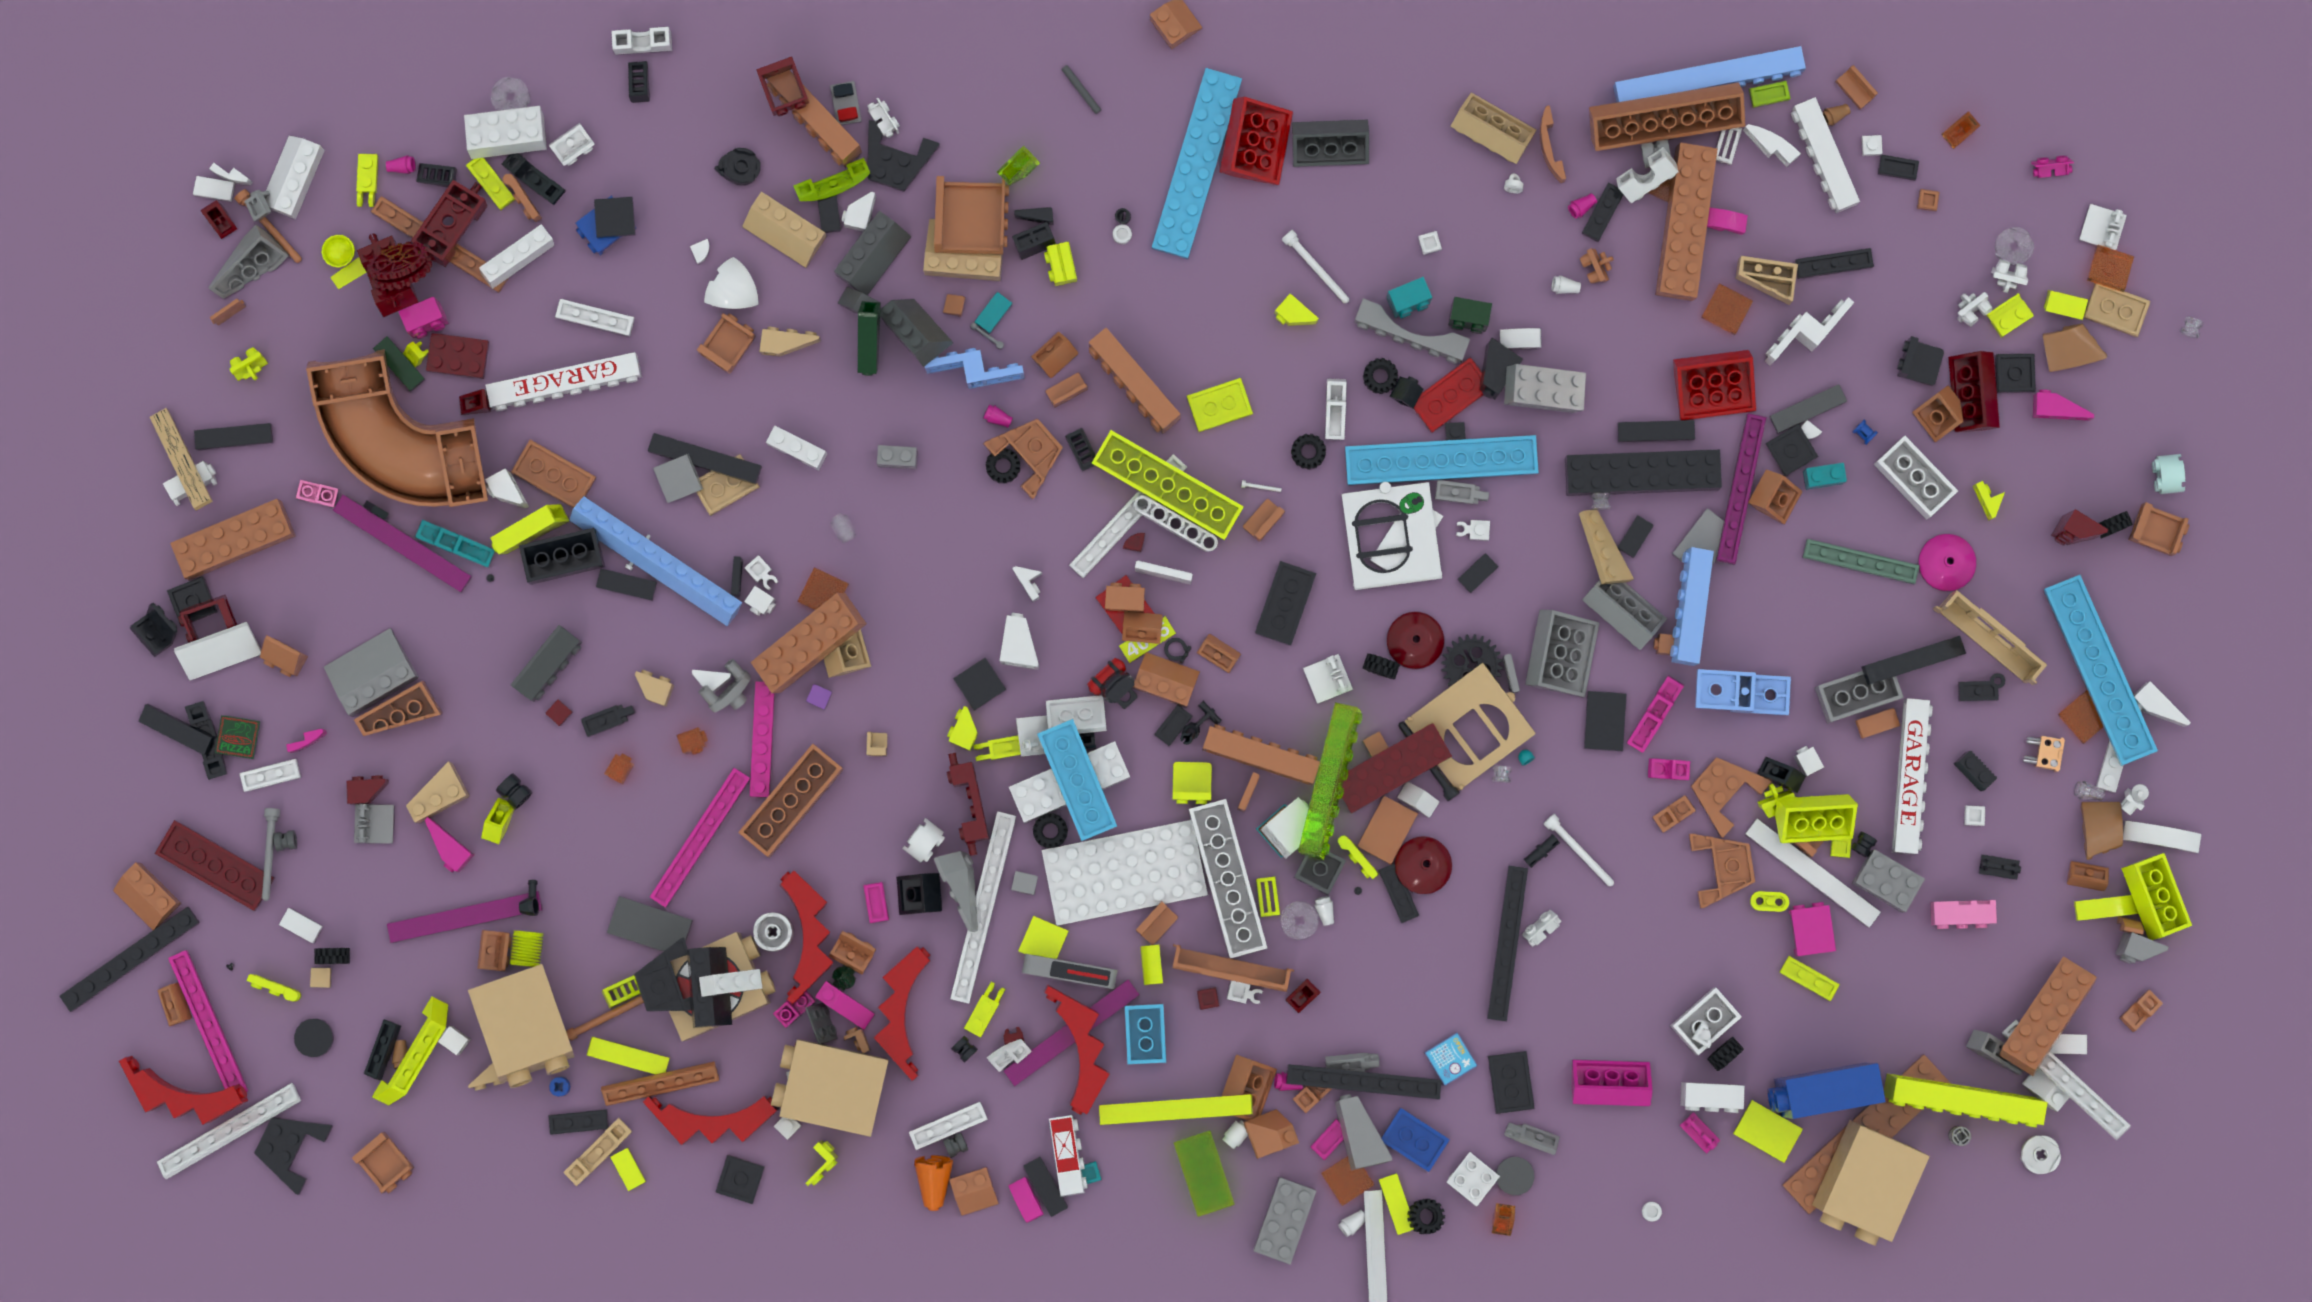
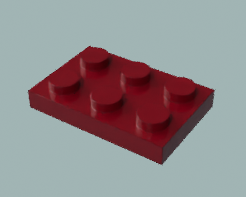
M431 333L426 371L484 379L489 341Z

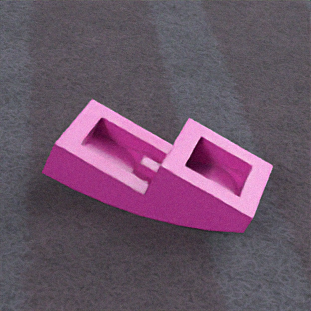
M318 729L305 732L304 741L286 744L287 751L294 753L312 746L327 734L326 730Z
M1649 758L1648 778L1689 780L1690 761Z

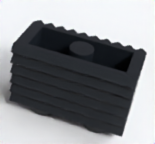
M1973 751L1965 752L1954 763L1980 792L1986 790L1997 779V776L1991 773L1992 770L1986 768V765H1983L1981 759H1978V756H1975Z

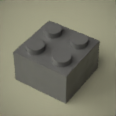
M1311 843L1294 878L1329 895L1346 860Z

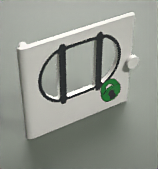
M1383 482L1380 485V489L1342 494L1355 590L1442 579L1429 482L1391 487L1388 482ZM1375 503L1390 504L1401 512L1400 515L1358 520L1360 513L1366 507ZM1403 521L1406 538L1405 547L1361 552L1359 526ZM1400 553L1407 554L1400 565L1390 570L1374 569L1363 560L1370 557Z

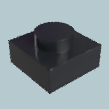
M1445 423L1446 440L1466 439L1465 423Z

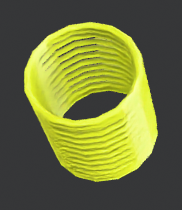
M514 930L513 936L518 937H513L516 940H512L515 943H512L513 946L511 948L518 950H511L517 953H511V955L515 956H510L514 959H510L509 964L529 967L540 965L533 962H541L540 960H535L541 959V957L536 956H541L538 953L542 952L539 950H542L540 947L543 946L541 945L543 942L537 940H543V938L538 937H544V934Z

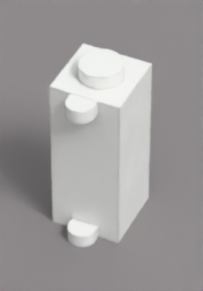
M202 461L195 465L205 486L210 483L213 485L217 484L214 476L216 471L211 464L208 465ZM178 475L163 483L175 505H180L179 501L187 497V494Z

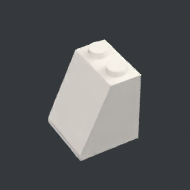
M1012 613L1011 616L1007 615L1000 663L1039 670V663L1026 618H1024L1023 614Z

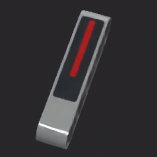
M1025 954L1022 973L1109 989H1115L1118 972L1115 969Z

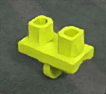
M254 347L246 351L248 358L243 361L239 357L230 360L231 368L229 370L238 381L243 378L246 380L249 377L257 380L256 373L268 364L263 355Z
M1773 783L1769 784V791L1764 792L1766 799L1758 801V806L1768 818L1775 816L1777 798L1795 797L1794 792L1790 790L1783 792L1782 786L1775 788Z

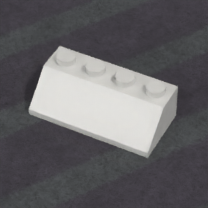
M288 137L266 189L270 193L265 198L270 210L296 220L325 151L320 145L303 138Z

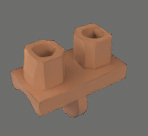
M1591 248L1587 250V254L1583 255L1580 261L1584 268L1592 264L1595 271L1587 274L1590 283L1608 281L1609 278L1604 266L1607 271L1612 270L1610 262L1614 261L1613 256L1607 258L1605 252L1598 255L1596 249Z

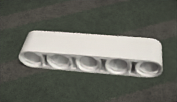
M1139 496L1135 499L1133 503L1134 510L1145 518L1205 552H1211L1217 547V538L1208 531L1147 496ZM1139 500H1145L1147 502V508L1145 510H1141L1137 507V502ZM1156 509L1163 511L1164 517L1158 520L1154 517ZM1178 519L1180 521V528L1173 529L1170 525L1171 520ZM1190 528L1195 529L1197 532V536L1194 539L1187 536V530ZM1205 538H1211L1213 540L1214 544L1212 548H1206L1204 546L1203 542Z

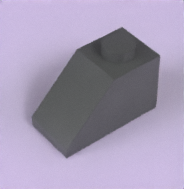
M846 287L838 304L858 315L862 301H878L860 291Z

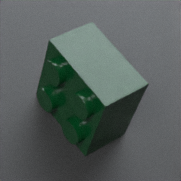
M1454 297L1448 325L1452 326L1454 330L1462 331L1465 328L1471 329L1470 332L1482 334V332H1486L1489 325L1492 303Z

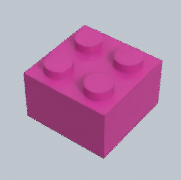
M434 296L398 311L407 333L413 338L421 339L426 337L428 332L432 330L435 332L445 328L446 324H449L440 302Z

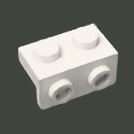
M580 123L549 144L563 166L566 164L568 166L572 165L577 161L576 157L582 153L584 155L589 153L593 149L592 146L595 145Z

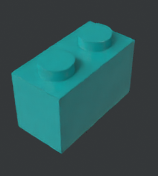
M1844 463L1811 467L1803 470L1806 490L1841 485L1847 482Z

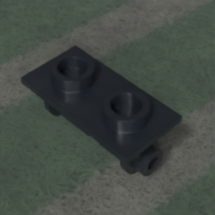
M1981 855L1979 874L2017 880L2018 874L2021 872L2020 861Z

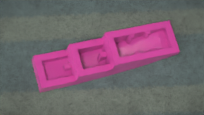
M1669 675L1666 677L1628 739L1627 744L1642 753L1645 751L1682 691L1684 684Z

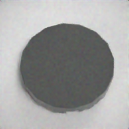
M1509 1157L1503 1160L1496 1170V1173L1500 1176L1497 1180L1499 1188L1510 1195H1521L1527 1192L1532 1187L1535 1179L1531 1164L1520 1157Z

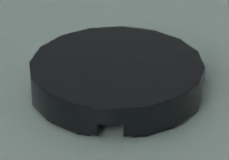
M736 148L728 152L722 163L725 177L736 185H748L755 181L760 172V161L755 156L756 154L746 148Z
M308 1019L302 1022L297 1027L294 1035V1042L298 1051L308 1057H319L326 1054L334 1041L330 1025L320 1019Z

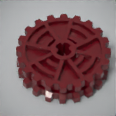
M406 242L405 244L398 243L396 246H389L388 249L381 250V253L375 254L373 256L374 259H370L367 265L373 285L377 289H388L390 291L394 288L402 289L403 286H411L413 282H419L420 278H424L426 273L431 271L432 261L428 257V251L424 244Z

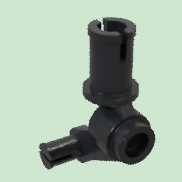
M1204 700L1198 707L1201 708L1205 715L1196 723L1190 722L1183 728L1180 737L1181 742L1185 739L1183 744L1189 745L1193 739L1198 737L1200 733L1199 726L1208 717L1217 725L1222 721L1215 713L1214 708H1210Z

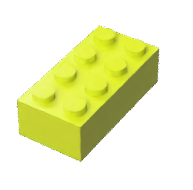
M2165 853L2121 868L2148 939H2159L2192 926Z

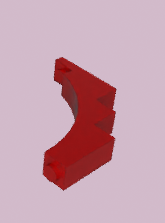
M795 871L791 874L787 872L780 879L782 881L780 887L793 902L803 931L802 955L793 976V980L799 987L794 986L787 993L789 996L787 1001L792 1006L833 965V961L818 948L830 935V932L815 918L827 905V902Z
M918 946L882 977L895 993L878 1007L890 1020V1023L873 1037L912 1081L919 1075L916 1073L918 1068L912 1062L909 1064L906 1062L914 1054L906 1031V1006L914 982L931 961L928 958L931 956L924 947L920 949Z
M1047 984L1044 993L1047 994L1046 998L1054 1003L1057 1000L1060 1001L1056 1012L1070 1028L1078 1050L1079 1075L1070 1101L1071 1110L1080 1115L1082 1113L1088 1114L1110 1075L1107 1070L1094 1064L1104 1046V1042L1088 1034L1099 1013Z
M133 1056L125 1057L119 1061L145 1112L153 1111L166 1103L173 1118L181 1117L195 1110L202 1125L248 1102L247 1092L240 1084L212 1093L191 1092L164 1081L150 1068L140 1071V1065Z
M651 1096L643 1101L681 1145H684L699 1130L712 1144L729 1129L732 1130L741 1142H744L778 1111L776 1106H771V1096L769 1098L763 1096L746 1109L722 1116L698 1115L680 1109L673 1104H668L662 1109V1103L656 1097L652 1098Z

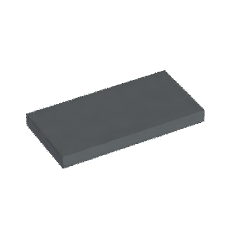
M619 896L607 933L665 951L683 937L686 942L693 920Z

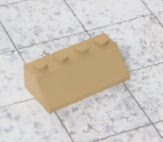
M1472 92L1451 124V127L1457 132L1465 134L1474 142L1484 145L1490 151L1498 153L1507 161L1515 164L1521 158L1536 132V129Z
M763 192L759 194L751 206L742 226L805 268L827 237L824 231Z

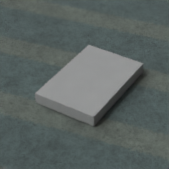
M1707 508L1672 554L1682 561L1683 553L1691 547L1714 551L1713 565L1716 561L1724 521Z

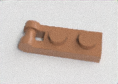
M505 174L503 182L515 192L513 197L517 203H522L525 207L523 212L529 220L532 218L535 222L542 219L518 180L512 174Z

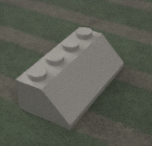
M1599 580L1582 599L1639 650L1646 645L1667 620L1664 615L1625 582L1602 585Z

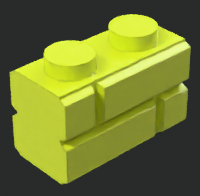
M1069 242L1047 246V252H1044L1046 264L1050 263L1051 270L1048 271L1050 282L1054 281L1055 286L1077 282Z

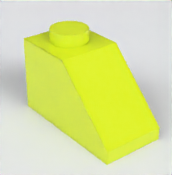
M1292 294L1285 298L1274 313L1277 315L1275 318L1284 325L1286 323L1288 326L1316 324L1319 320L1316 315Z
M501 798L496 800L484 821L482 839L500 844L514 812V808L506 800Z

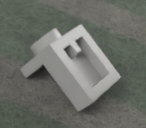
M256 190L250 194L251 197L244 201L254 221H260L271 213L265 200L270 195L269 191L261 192V190Z

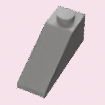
M1973 1030L1966 1045L1967 1048L2018 1075H2021L2023 1071L1999 1056L2005 1044L1990 1033Z

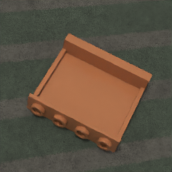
M937 176L934 253L1003 254V247H1007V236H1004V230H1008V219H1004V213H1008V202H1005V196L1009 197V185H1005V178H1002V183L944 182V176Z

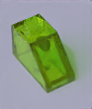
M1023 145L997 173L1011 186L1027 177L1040 162Z

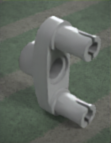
M734 659L729 660L724 666L735 679L718 697L708 685L702 687L698 692L709 704L708 707L712 712H718L729 704L736 710L747 700L742 691L749 683L751 676L746 670L743 671Z

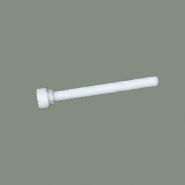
M1294 230L1287 233L1281 240L1286 245L1293 246L1343 303H1348L1349 297L1298 242V235Z
M1555 814L1551 815L1543 823L1548 830H1555L1608 886L1614 885L1613 879L1562 828L1559 818Z

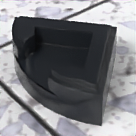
M367 500L363 505L364 508L382 519H386L389 513Z

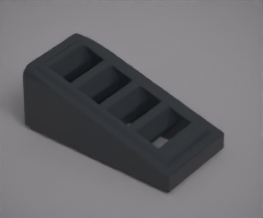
M629 62L630 101L632 103L649 102L648 62ZM643 69V72H633V70ZM634 85H644V87H634Z
M419 163L416 182L448 187L452 180L456 181L457 169L450 166ZM424 169H428L426 179L422 178ZM431 170H435L433 179H430ZM442 171L440 180H437L438 172ZM449 172L448 180L444 181L445 173Z
M1051 207L1014 211L1015 218L1042 224L1047 222L1048 225H1054Z
M1083 428L1066 435L1065 438L1082 472L1095 466L1092 464V461L1096 455ZM1080 435L1082 436V439L1074 443L1072 442V439ZM1085 442V446L1077 450L1075 449L1076 446ZM1089 450V453L1079 457V453ZM1092 456L1093 460L1082 463L1083 460Z

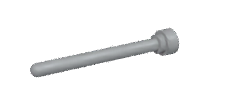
M265 808L264 817L268 821L262 899L264 901L270 899L275 822L280 818V809Z

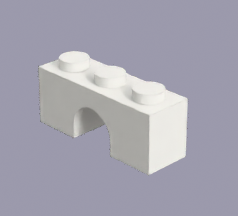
M669 27L649 28L650 31L632 32L631 29L612 31L613 51L615 55L672 51L671 31Z
M1664 147L1647 157L1651 168L1649 173L1639 175L1631 168L1616 178L1618 188L1630 203L1640 200L1646 193L1658 188L1661 183L1673 178L1678 173L1676 162Z
M775 425L766 441L768 446L784 454H789L818 471L827 456L825 450Z
M760 969L699 977L702 997L762 989Z

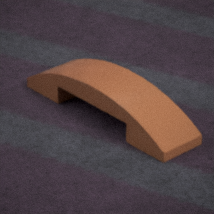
M1549 105L1545 107L1541 118L1540 145L1549 170L1560 183H1564L1566 176L1562 161L1554 162L1547 130L1552 128L1554 124Z

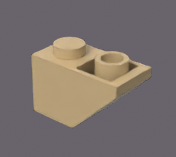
M643 669L641 673L636 671L635 676L645 698L648 701L667 707L674 685L670 683L671 679L660 676L659 679L652 677L653 673Z

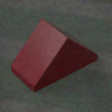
M217 200L201 209L202 214L221 239L237 230L236 225L224 206Z
M485 389L459 396L461 415L491 412Z
M1305 979L1285 1000L1300 1013L1321 992L1308 979Z

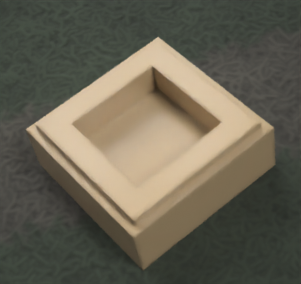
M311 968L310 987L331 988L332 968Z

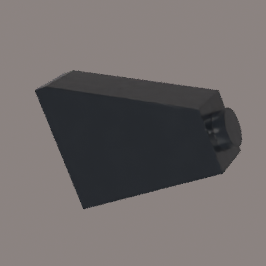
M1491 338L1486 345L1479 389L1483 395L1495 400L1506 385L1507 366L1520 364L1523 358L1494 338Z

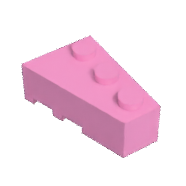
M1996 900L1930 902L1931 925H1937V929H1949V925H1956V929L1968 928V925L1975 924L1976 928H1987V924L1997 923Z

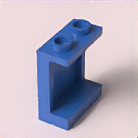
M595 208L575 222L578 226L576 229L577 233L582 239L586 237L590 242L587 244L593 253L598 252L600 256L606 248L621 238H597Z

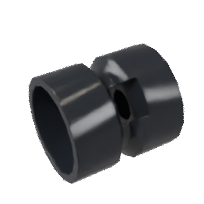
M512 773L497 787L496 792L502 798L508 797L507 802L516 810L527 801L533 792L527 786L520 785L521 780Z

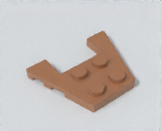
M1034 419L983 443L993 456L999 454L1010 444L1034 471V474L1020 487L1031 499L1035 498L1039 487L1043 484L1048 471L1052 468L1063 448L1039 419Z
M1716 757L1691 785V788L1702 807H1704L1712 824H1714L1719 836L1723 838L1734 826L1732 822L1720 813L1724 805L1744 783L1761 795L1772 781Z
M1689 834L1691 851L1711 849L1717 889L1697 891L1700 909L1755 882L1750 844Z

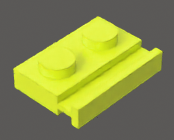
M2018 293L1986 316L2002 338L2034 315Z

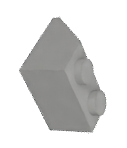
M2133 932L2123 933L2115 955L2120 956L2119 960L2135 964V962L2144 961L2167 951L2168 946Z

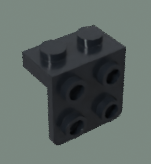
M1911 336L1908 340L1904 341L1902 347L1904 354L1902 359H1899L1897 365L1899 370L1897 376L1933 386L1937 380L1944 351L1943 349L1918 342L1919 338Z
M155 603L149 605L144 617L130 626L131 631L154 657L173 645L177 634L176 624L172 620H168L163 609L159 605L156 606Z

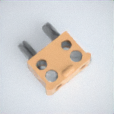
M2041 736L2039 739L2027 737L2026 743L2039 746L2037 757L2024 756L2023 762L2035 764L2037 768L2054 770L2055 773L2058 772L2061 766L2065 743L2064 738L2057 739ZM2045 741H2049L2050 745L2046 746ZM2042 759L2046 760V765L2042 764Z

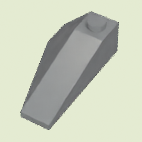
M255 225L240 241L210 284L209 289L224 299L242 289L246 283L253 279L256 281L260 278V275L267 271L275 270L289 255L269 233Z
M958 851L934 858L943 882L947 881L951 887L949 892L951 898L959 903L957 908L968 931L977 932L975 880L971 856L965 852Z

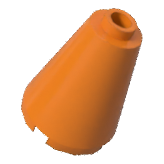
M931 1155L929 1159H925V1156L918 1157L914 1160L923 1204L928 1210L937 1211L944 1204L953 1167V1159L950 1160V1157Z

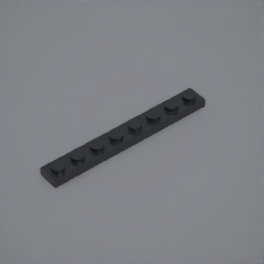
M1508 866L1487 1019L1507 1022L1528 868Z
M186 907L61 994L60 998L68 1010L73 1012L200 922L191 909Z
M1291 1064L1287 1065L1286 1084L1437 1100L1440 1099L1442 1081Z

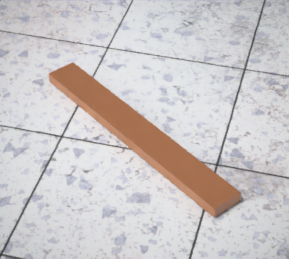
M382 196L371 210V213L411 238L414 237L423 224L422 221ZM456 244L454 247L456 253L450 262L490 287L479 267L487 262ZM509 278L497 285L493 290L499 293Z

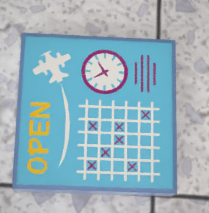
M1458 1033L1424 1052L1444 1086L1478 1066Z

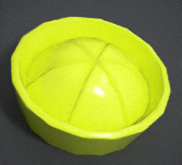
M334 235L325 240L321 253L325 262L330 266L343 267L351 262L355 249L349 238L344 235Z

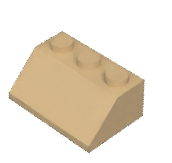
M861 629L824 658L829 678L871 667Z

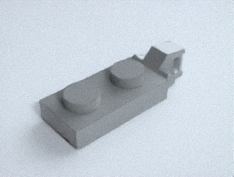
M1437 480L1435 500L1473 505L1478 504V500L1488 501L1489 492L1480 491V487L1476 485Z
M1357 1053L1325 1057L1326 1068L1365 1072L1370 1068L1380 1067L1378 1054Z
M1508 1123L1504 1134L1515 1141L1555 1155L1560 1138L1557 1135L1527 1124L1522 1126Z

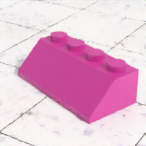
M1572 1060L1573 1104L1651 1105L1652 1079L1650 1062Z

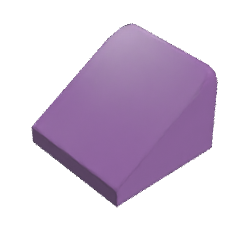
M813 684L806 702L825 710L832 692Z

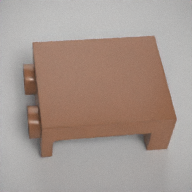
M722 313L720 321L704 344H700L697 352L730 374L756 336L752 333L754 330L746 324L742 326L737 323L738 319L730 313L728 315Z
M2147 502L2141 504L2128 540L2169 556L2179 553L2183 545L2181 539L2183 535L2187 534L2189 524H2187L2189 519L2180 518L2156 509Z
M381 1132L352 1157L356 1164L359 1163L379 1187L381 1194L386 1191L388 1194L397 1187L396 1183L400 1179L406 1180L412 1175L411 1170L415 1168L385 1132Z

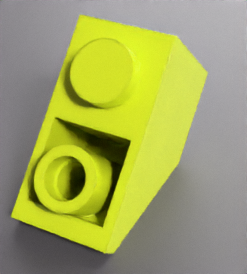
M964 706L963 709L959 708L955 719L958 721L955 727L951 726L947 737L950 738V743L971 751L978 732L968 707Z

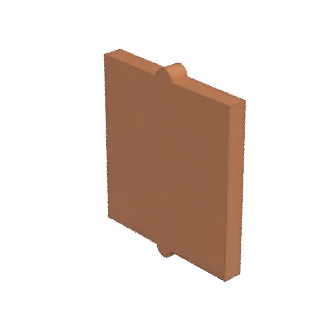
M235 299L209 318L213 324L216 323L219 326L246 306L243 300Z

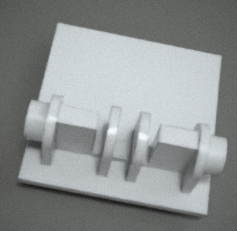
M2090 204L2079 240L2116 251L2127 215L2123 214L2122 210L2116 209L2112 211Z
M1339 654L1303 668L1317 704L1353 690Z
M1047 715L1016 718L1021 757L1045 754L1037 734L1048 729Z
M1469 1152L1454 1173L1449 1176L1447 1183L1477 1207L1500 1176Z

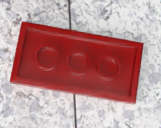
M1471 357L1421 393L1414 410L1431 433L1483 396L1482 391L1479 389L1482 372Z

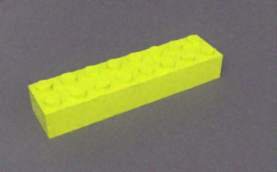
M1110 430L1092 461V464L1222 540L1226 539L1244 506Z
M1889 1073L1886 1074L1884 1086L1885 1097L1889 1099L1888 1102L1894 1105L1905 1106L1907 1103V1105L1917 1109H1924V1106H1926V1108L1936 1112H1943V1109H1945L1950 1114L1962 1115L1963 1112V1114L1973 1118H1981L1982 1115V1117L1992 1121H1999L2001 1118V1120L2007 1123L2018 1124L2019 1121V1123L2030 1127H2037V1124L2044 1125L2048 1102L2032 1096Z

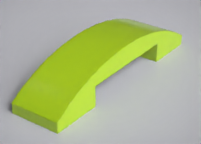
M862 158L846 165L847 170L812 183V180L809 179L793 185L799 201H815L829 198L854 187L870 174L865 159Z

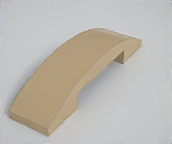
M618 1118L563 1173L578 1186L633 1131Z

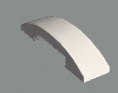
M2124 821L2123 840L2199 853L2201 834L2132 821Z

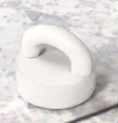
M1513 173L1505 181L1504 189L1509 193L1518 194L1523 191L1524 184L1519 176Z

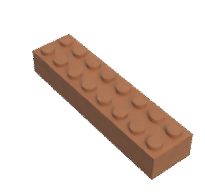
M1738 82L1589 107L1591 141L1595 151L1745 127L1744 92Z
M1681 142L1675 148L1674 161L1677 164L1678 173L1671 178L1655 293L1657 296L1693 301L1698 296L1718 148Z

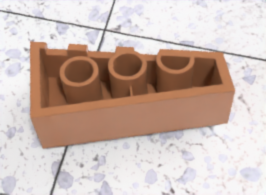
M421 681L357 717L354 721L362 735L366 736L443 713L425 682Z

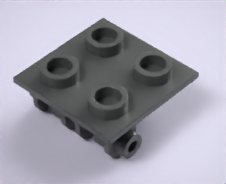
M824 1003L805 1008L818 1044L838 1039L836 1028L830 1019V1011Z

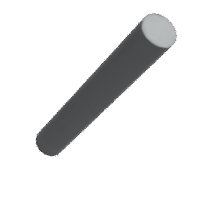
M1064 66L1061 70L1093 112L1098 114L1101 108L1069 66Z

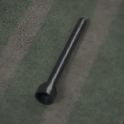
M1405 722L1399 723L1398 727L1406 738L1413 734ZM1437 766L1430 769L1444 789L1443 796L1447 801H1450L1460 793L1456 787L1447 782Z

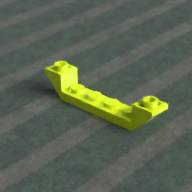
M431 996L422 1011L428 1017L390 1082L387 1083L381 1080L372 1096L374 1099L390 1105L407 1094L446 1028L447 1003Z

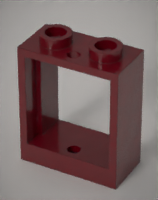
M792 56L756 69L773 116L786 115L789 110L794 108L796 110L802 109L809 103ZM792 69L802 98L775 107L765 79Z
M226 594L181 610L178 618L181 626L186 628L187 634L185 635L188 643L199 639L189 616L190 613L218 604L227 629L238 625Z

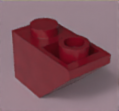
M383 775L371 776V779L364 780V776L352 777V780L346 781L347 804H370L389 784V780L383 779Z

